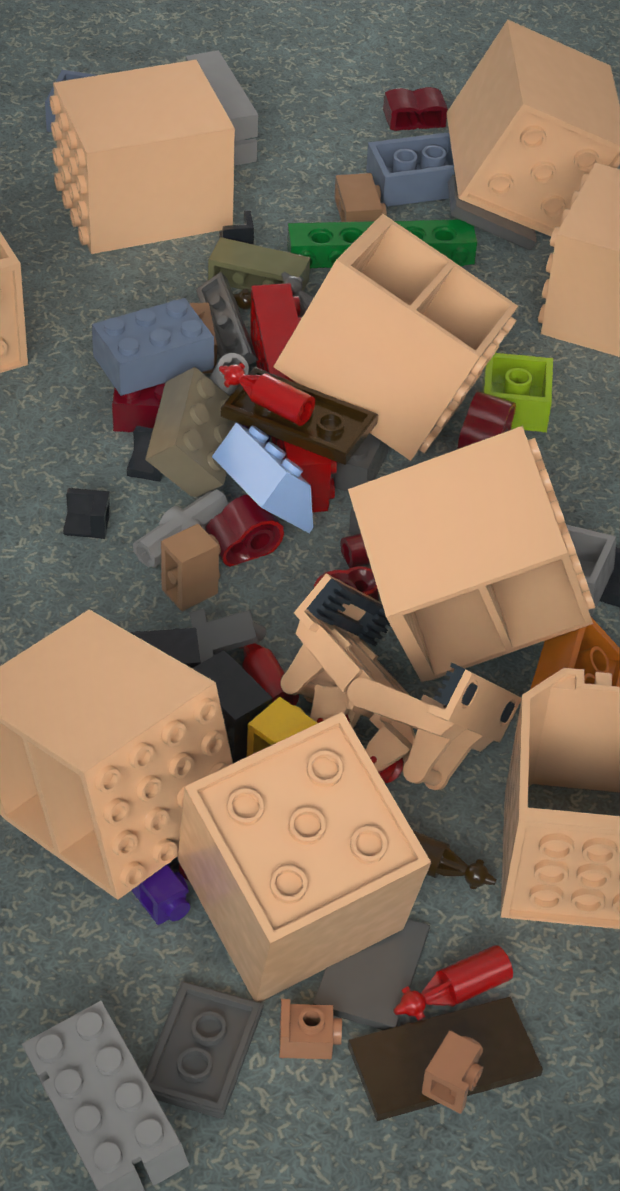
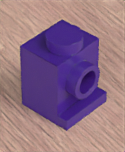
M171 862L132 889L133 894L157 925L169 919L170 921H178L191 908L186 900V894L189 892L187 883L179 872L173 873Z

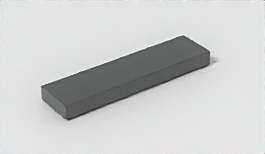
M220 272L198 287L196 292L200 303H209L220 358L228 353H237L245 358L249 366L258 358L228 279Z

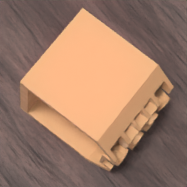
M563 668L524 693L521 699L505 790L501 918L620 929V816L528 807V787L532 784L620 792V687L612 686L611 673L596 672L594 684H585L584 669Z

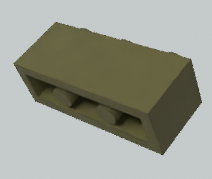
M220 237L208 259V280L222 272L228 279L230 287L242 290L248 289L251 292V286L283 284L281 274L286 272L291 276L299 277L301 275L304 278L302 282V291H304L309 281L310 257Z

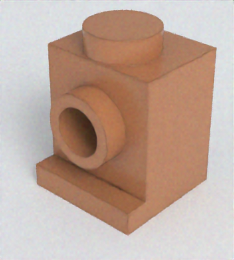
M281 999L279 1058L332 1059L333 1045H341L342 1018H333V1005L290 1004V999Z
M449 1031L425 1070L422 1094L462 1114L466 1105L468 1090H474L483 1071V1066L478 1064L479 1058L483 1053L480 1043L471 1037L460 1036Z

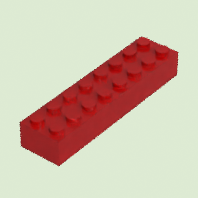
M290 283L251 286L250 337L258 358L256 360L257 368L295 382L273 367L302 317H298L300 315L299 297L293 296ZM271 436L272 443L286 453L283 459L291 460L303 470L300 476L311 485L312 512L328 511L329 499L335 498V486L331 474H336L337 472L336 461Z

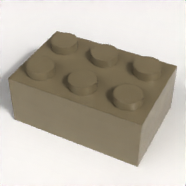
M196 367L166 381L145 459L188 495L193 497H199L224 485L227 472L212 456L236 423L221 417V406L230 396Z

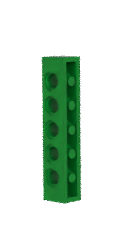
M462 220L394 221L459 266L475 265L477 239L473 225ZM375 221L288 223V253L310 257V269L332 268L336 259Z

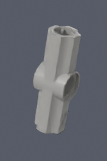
M216 489L213 492L209 491L184 509L179 506L171 507L162 516L159 526L133 543V552L137 555L139 561L148 568L151 566L156 567L161 563L162 540L195 524H199L206 530L210 520L220 514L226 505L229 504L226 496Z

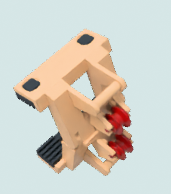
M326 573L294 612L300 620L296 635L303 645L281 679L282 690L290 695H303L308 702L313 703L310 718L317 723L341 712L344 713L352 728L355 727L360 715L370 718L369 720L379 730L369 741L365 750L385 784L396 780L403 771L407 781L414 784L423 782L429 789L441 790L445 788L450 777L471 749L481 752L493 741L501 742L522 698L454 663L450 665V667L455 669L454 672L447 671L446 673L447 676L451 677L450 680L443 679L442 681L443 684L447 685L446 688L439 687L438 692L442 693L441 697L435 695L434 699L423 694L421 700L410 696L377 660L378 656L365 643L376 646L377 642L374 639L378 638L381 640L383 636L380 632L387 633L386 625L391 627L381 602Z

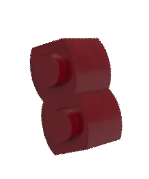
M432 87L420 88L415 91L397 88L385 92L383 111L391 130L446 127L448 108L441 90Z

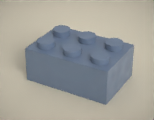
M449 132L368 142L366 173H371L375 185L380 186V202L385 203L386 207L449 199L448 181L453 174L455 175Z
M185 298L172 300L168 303L92 324L93 356L120 396L166 383V381L193 367H196L201 372L214 368V336Z

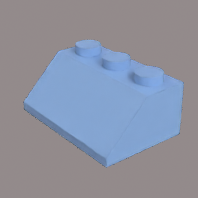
M235 423L212 458L261 508L310 533L313 529L311 485L300 476L303 470L287 458L284 460L283 458L286 453L275 444L267 443L266 441L269 439V436L259 428L252 425L250 429H247Z

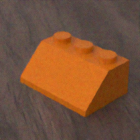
M591 617L593 624L545 640L530 689L563 668L584 669L585 684H594L596 672L611 673L612 686L620 687V648Z

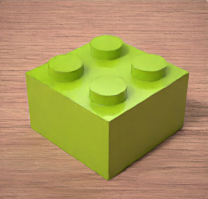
M495 353L485 366L482 392L516 403L511 429L523 426V429L526 431L547 432L552 404L553 358Z

